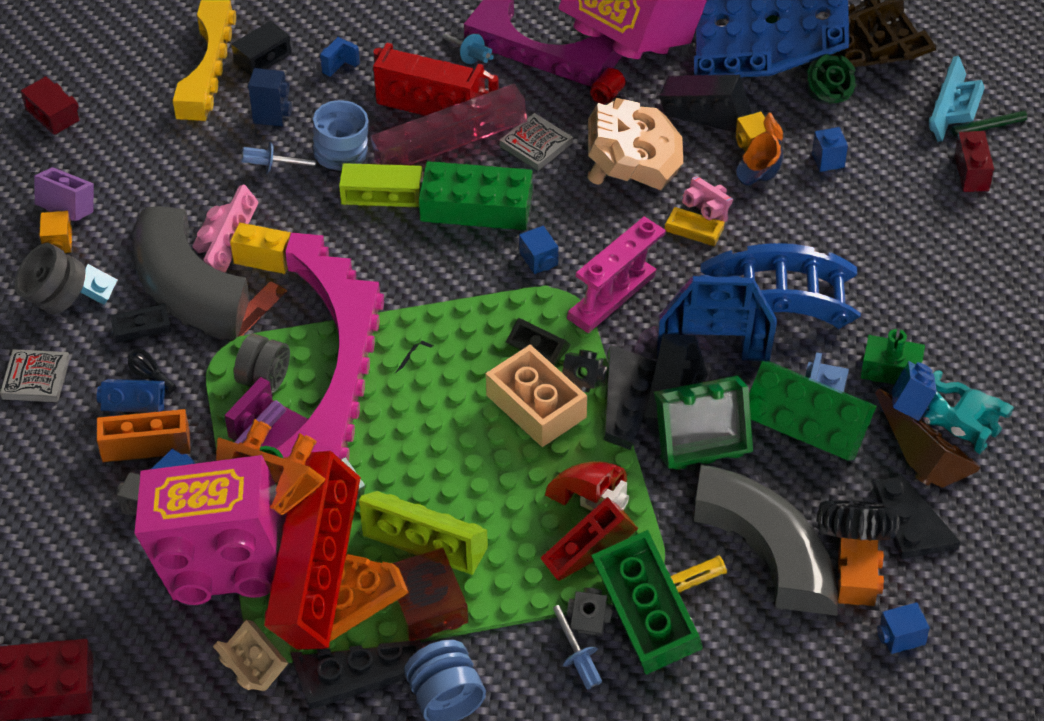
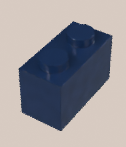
M254 68L248 84L253 123L283 127L286 117H290L292 112V102L288 101L290 85L285 80V72Z

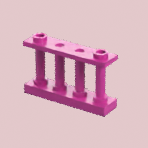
M644 216L578 270L575 277L587 284L586 294L580 302L568 311L567 319L585 332L590 333L652 280L657 269L645 262L648 248L662 238L666 230Z

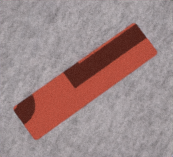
M269 282L248 303L238 337L243 336L287 290L273 282Z

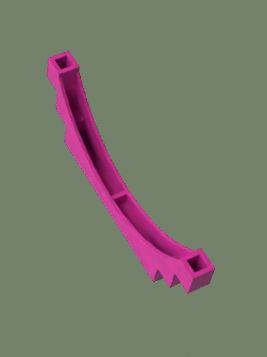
M291 233L286 249L288 271L296 272L324 301L337 327L339 352L333 378L321 403L307 422L291 438L278 447L277 450L281 452L283 458L290 456L298 434L301 433L303 436L307 435L317 441L311 452L331 450L341 460L346 457L349 461L350 449L347 446L348 442H353L355 425H353V420L359 418L360 402H358V398L364 395L365 380L363 376L369 373L370 358L368 354L374 351L375 336H373V332L379 329L380 316L377 314L378 310H383L384 294L380 293L379 282L356 280V270H352L351 258L329 257V248L324 246L323 235Z

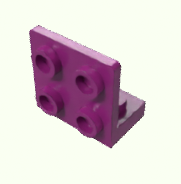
M260 377L224 415L229 438L236 441L253 423V419H257L273 402L269 381ZM285 407L286 412L271 427L261 446H270L277 449L291 438L308 419Z

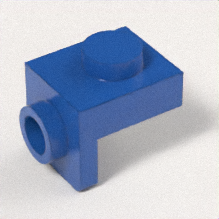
M337 37L320 54L322 73L331 76L345 62L357 67L360 64L358 46Z

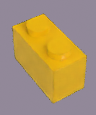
M239 222L230 241L233 263L285 274L288 269L286 249L291 232Z

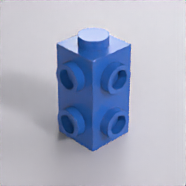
M107 379L102 381L101 386L97 388V403H101V411H110V416L127 415V412H138V414L161 412L164 410L165 381Z

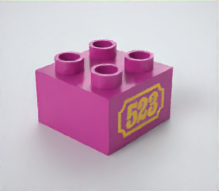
M561 0L558 9L575 18L573 27L580 33L592 37H600L604 34L615 40L612 49L616 53L627 58L640 59L643 52L651 51L658 54H667L670 47L691 44L707 0Z
M262 455L143 470L140 472L134 534L173 600L189 605H199L208 602L212 595L238 593L245 597L257 598L271 592V582L274 579L277 553L280 550L283 535L282 528L287 512L284 515H280L270 508V504L272 505L277 494V485Z

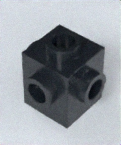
M580 350L579 354L572 352L565 354L562 373L580 390L590 393V388L595 389L599 387V383H604L606 366H602L603 359L597 358L596 352ZM583 367L587 370V375L583 373Z

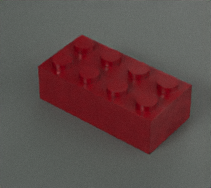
M88 639L0 646V721L92 713L94 658Z

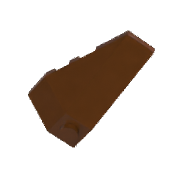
M881 389L876 391L875 394L906 461L916 471L914 476L927 486L933 483L943 488L979 471L981 467L958 446H952L942 439L943 434L937 429L932 428L921 421V419L918 421L893 408L892 395Z

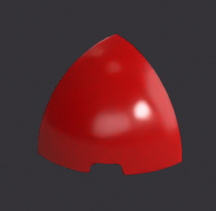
M592 461L580 463L558 474L548 484L545 496L564 506L575 493L597 503L607 489L614 491L621 480L626 482L627 474L624 468L608 462Z

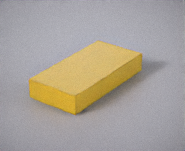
M674 207L665 223L664 229L666 232L715 246L724 230L725 222L717 219L709 221L700 214Z

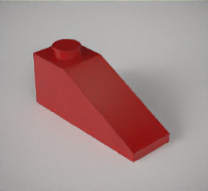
M607 497L540 559L554 577L560 581L593 562L591 555L628 539L638 530V527L620 506Z

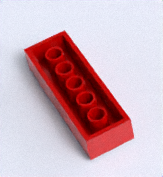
M331 450L311 452L309 458L305 461V465L324 477L325 481L287 512L282 528L283 535L280 550L277 553L274 579L271 582L268 609L265 612L264 626L296 650L329 648L361 479L357 473Z

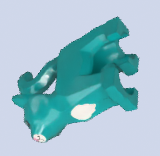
M940 370L933 372L937 392L924 412V422L930 425L942 426L954 436L972 442L974 450L981 454L988 445L986 441L989 436L996 437L1001 432L1002 428L998 424L1000 416L1009 418L1014 407L999 398L989 396L977 389H970L962 383H943L940 381L943 372ZM939 393H957L961 399L954 407H950Z

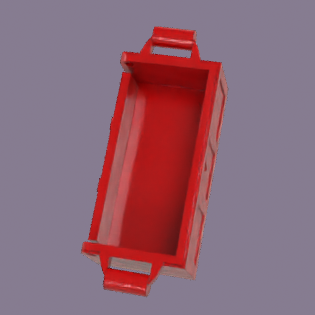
M388 42L383 49L375 48L373 50L376 104L472 127L485 102V96L496 97L499 94L498 76L486 72L482 64H478L473 72V68L393 50V44ZM485 78L488 79V90L485 89Z

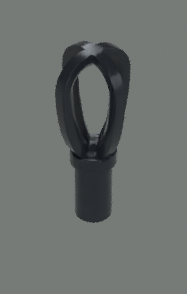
M135 349L132 353H129L127 356L128 366L132 372L151 381H165L164 390L168 394L176 389V385L162 373L155 360L146 350ZM134 358H137V359L141 360V361H142L144 364H146L153 372H151L150 370L146 369L144 366H142L140 363H138Z

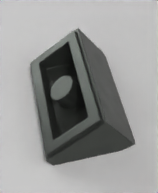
M519 317L506 340L507 344L519 350L531 345L554 366L571 345L566 340Z

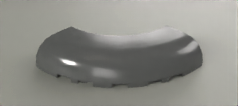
M161 206L143 209L137 217L134 228L133 258L137 274L145 292L156 301L157 306L166 304L168 316L172 315L181 320L182 325L188 328L194 326L203 330L204 334L213 337L235 340L239 336L250 300L246 277L234 276L219 271L206 264L193 252L188 244L190 229L186 209Z
M701 465L694 522L709 524L729 533L734 531L746 539L745 543L762 560H765L769 566L775 589V608L837 616L838 593L833 566L821 538L807 519L786 499L755 480L721 468Z

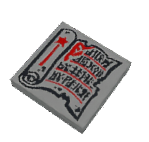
M535 113L499 140L501 148L537 171L573 144L572 136Z
M13 349L0 392L1 398L6 400L58 402L70 360L69 353Z

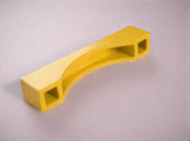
M231 0L200 1L197 12L199 32L206 40L208 47L198 67L190 75L177 83L173 97L176 119L206 121L208 112L213 110V93L218 92V76H222L223 72L222 60L227 57V42H231L232 38L231 26L236 23V11L232 10Z

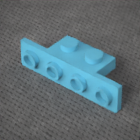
M959 56L953 57L947 69L945 81L941 85L940 95L935 101L933 114L929 118V128L931 132H934L938 142L943 141L949 124L967 123L974 120L985 88L982 80L964 82L966 72Z

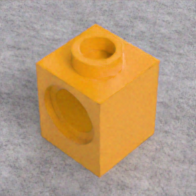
M68 211L41 213V244L50 243L63 250L64 253L72 252V225Z

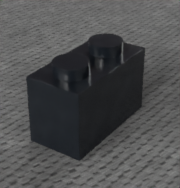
M272 21L267 22L231 44L234 63L250 76H252L254 68L268 69L292 54L289 34Z

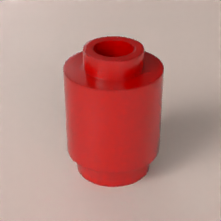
M614 68L605 69L592 84L590 91L592 99L603 105L611 102L626 84L623 74Z

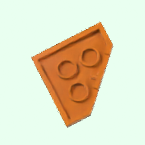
M347 554L330 641L409 593L398 567L392 563H379L370 561L368 558Z

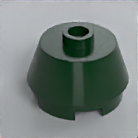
M828 54L814 60L809 67L806 87L810 96L817 102L824 104L841 103L847 100L856 87L854 76L856 70L853 64L844 56L837 57Z

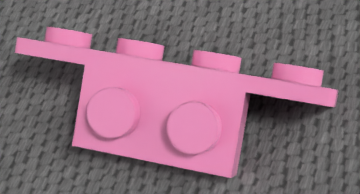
M245 185L238 187L230 204L214 206L207 212L206 219L201 229L197 232L196 240L192 246L198 254L207 252L204 262L226 273L233 258L230 241L239 222L249 224L258 205V200Z

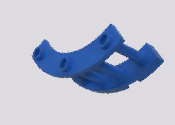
M759 244L747 246V251L734 254L732 250L724 252L700 264L701 273L712 277L744 275V278L755 279V272L775 270L776 289L761 290L773 312H790L812 316L838 329L861 317L859 311L845 303L844 283L857 276V267L844 258L830 252L825 255L814 252V247L797 244ZM787 271L807 274L808 291L788 289ZM818 278L833 285L834 298L819 294Z

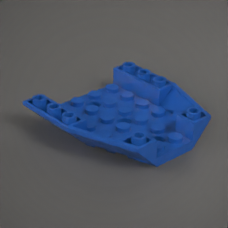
M707 0L696 28L694 75L772 76L819 59L826 54L830 55L849 48L848 0ZM820 12H827L830 14V16L825 20H819L818 18H816L817 14H819ZM771 15L779 17V20L775 23L765 21ZM719 19H727L729 21L723 27L715 24Z

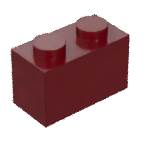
M45 76L20 90L25 110L53 135L80 121L77 111L79 105L75 98L68 96L58 83L54 84L48 77Z
M985 131L958 132L954 156L963 192L990 191L994 165Z

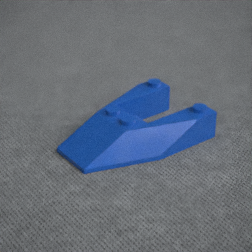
M709 275L692 276L658 315L657 358L663 334L742 336V360L770 361L777 318L754 278L739 276L712 277Z

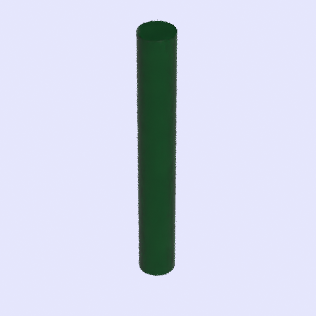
M1024 110L952 126L951 131L955 137L958 136V132L982 131L1027 120V113Z

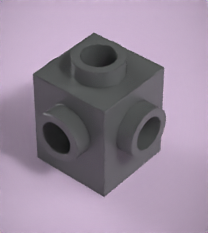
M584 588L583 592L576 591L575 599H569L567 617L572 618V632L603 637L605 623H611L613 605L608 604V597L602 595V590ZM588 608H595L592 614H585Z

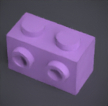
M53 167L34 176L35 205L45 208L48 212L68 211L71 221L81 220L83 217L93 213L94 183Z

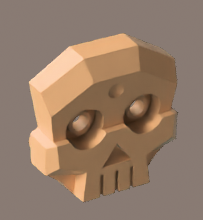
M616 98L606 106L598 103L588 118V156L595 161L591 171L588 173V179L592 183L599 185L603 183L606 175L625 181L631 178L662 190L676 176L683 164L682 136L669 119L657 108L640 107V103Z

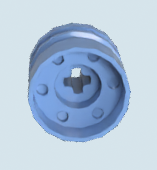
M337 100L321 105L315 111L313 117V153L315 159L322 166L342 171L343 163L361 164L366 159L368 152L367 113L361 106L350 101Z
M442 640L429 644L409 658L404 667V675L410 683L411 691L416 695V702L426 721L461 720L479 708L486 697V689L478 673L473 669V662L462 642Z

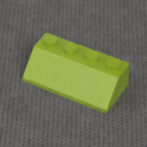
M378 491L361 495L359 499L363 536L471 575L474 574L488 548L487 530L475 523L469 524L455 519L449 514H441L427 509L421 504H413L401 500L395 495H387Z

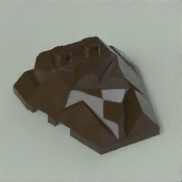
M864 0L856 7L854 4L848 6L849 48L830 55L844 56L854 67L912 60L936 51V45L926 30L917 32L904 12V0Z

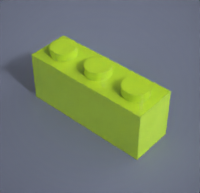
M343 163L339 185L341 205L419 207V196L423 182L422 166Z

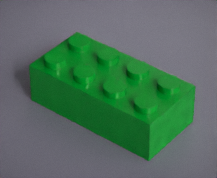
M427 161L419 196L420 222L526 230L533 193V172L530 169Z
M762 361L749 393L751 420L845 460H855L877 407L869 402L767 361Z
M648 530L591 555L596 570L646 675L703 649L696 627Z

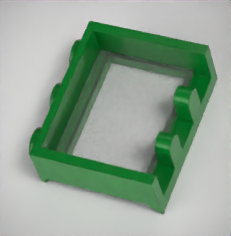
M739 376L654 391L661 447L660 458L669 469H684L688 465L695 463L709 464L715 462L716 459L725 457L739 458L745 453L753 452L748 386Z

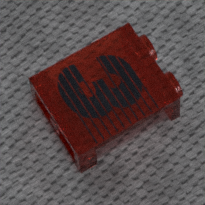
M443 548L392 563L399 568L409 592L397 600L406 621L409 641L426 639L435 633L448 629L455 630L468 623V605Z

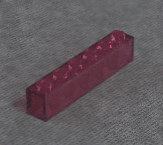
M512 84L371 135L374 158L380 165H412L526 123L525 99L516 85Z

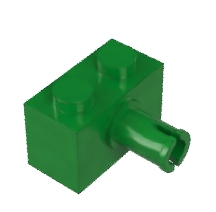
M897 329L891 330L888 338L868 335L861 379L895 385L908 361L914 364L923 362L925 345L907 342V334L903 330H900L898 338L896 337Z

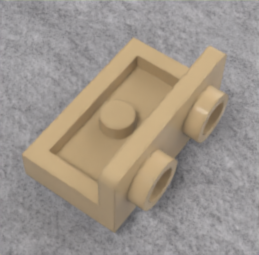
M245 620L228 643L217 641L213 646L220 654L219 660L226 667L233 670L237 675V682L247 690L266 691L288 664L286 659L255 622Z

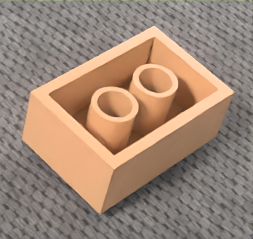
M528 345L486 373V396L541 447H544L587 418V395L531 345Z

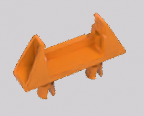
M253 419V423L246 435L247 438L243 443L239 442L238 444L218 437L216 461L263 456L275 483L278 484L276 487L277 494L272 505L270 504V508L280 515H284L325 481L324 477L305 465L306 459L309 458L314 445L317 443L315 439L307 435L303 436L299 433L290 456L284 458L259 451L261 444H263L268 432L271 430V426L262 421L258 422L256 419Z

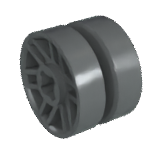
M254 333L248 335L240 346L235 360V381L252 387L262 377L270 382L272 394L275 393L282 384L288 370L290 361V348L288 344L269 340L267 337Z

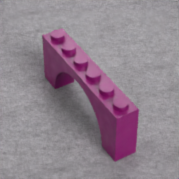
M483 0L464 23V39L471 34H479L482 36L485 46L492 49V53L592 87V84L605 69L614 68L622 55L612 49L615 40L604 34L600 37L591 36L579 42L562 45L540 43L525 37L510 22L514 16V0Z

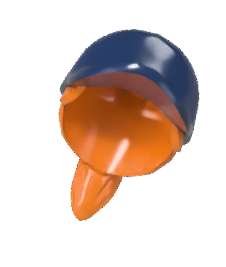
M768 113L764 119L763 124L766 131L752 139L737 167V178L744 185H751L758 180L769 181L777 175L781 168L783 150L780 143L783 139V131L772 113Z

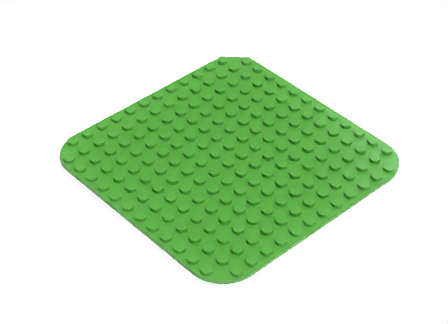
M540 286L378 312L377 315L380 316L378 331L373 332V336H375L374 351L368 354L370 369L368 375L364 374L363 376L365 391L363 397L359 396L358 402H360L359 418L353 420V425H355L353 442H348L347 446L350 449L349 463L365 484V494L375 491L387 495L392 494L401 500L413 504H421L427 509L441 514H449L455 519L469 524L475 523L487 530L488 548L473 575L442 564L440 566L445 567L446 573L433 576L432 573H425V575L419 576L423 579L420 581L432 580V586L426 587L424 590L426 595L431 596L430 594L434 593V590L431 589L446 587L444 585L448 586L447 594L443 595L445 597L440 601L419 607L421 605L410 601L411 597H409L410 593L400 598L402 600H396L330 641L329 648L325 649H331V652L349 650L351 646L362 645V648L366 649L376 648L381 643L412 640L426 642L557 617L553 610V607L557 605L560 606L564 616H566L569 599H575L576 591L583 592L584 588L602 590V595L608 597V604H612L594 562L558 581L540 559L591 512V510L580 506L581 496L576 493L565 506L545 496L548 484L558 474L580 463L592 461L608 462L625 469L629 500L624 512L638 527V530L630 537L648 530L665 563L664 543L634 446L632 445L631 450L603 440L608 361L597 327L590 333H587L567 319L568 311L581 301L579 298L564 290ZM518 317L569 342L571 345L565 354L570 352L579 354L580 350L593 351L597 353V358L603 359L602 366H606L604 383H599V387L595 389L590 388V393L584 392L587 395V418L544 447H541L486 396V373L521 351L506 343ZM334 320L254 333L267 337L269 340L288 344L290 348L288 370L279 389L272 394L273 401L277 400L283 406L307 419L311 417L321 403L330 386L337 366L339 335ZM248 335L239 336L222 347L212 358L206 372V387L216 451L218 437L235 442V440L228 437L224 415L251 388L237 383L234 379L235 360L240 346ZM421 340L434 345L430 348L419 344L416 350L410 354V358L405 366L395 373L413 345L420 343ZM565 354L555 365V367L561 373L563 370ZM583 367L582 371L587 375V370ZM359 501L356 502L346 556L350 554L368 558L374 562L392 563L399 568L402 576L408 575L410 571H413L411 569L420 564L435 562L363 536ZM407 576L403 577V580H406L404 581L405 584H407V581H409ZM271 592L257 598L245 597L239 594L243 622L245 620L254 621L287 662L292 663L290 652L302 651V655L315 654L317 650H321H296L264 626L265 612L268 609ZM588 608L586 612L593 611L595 608Z

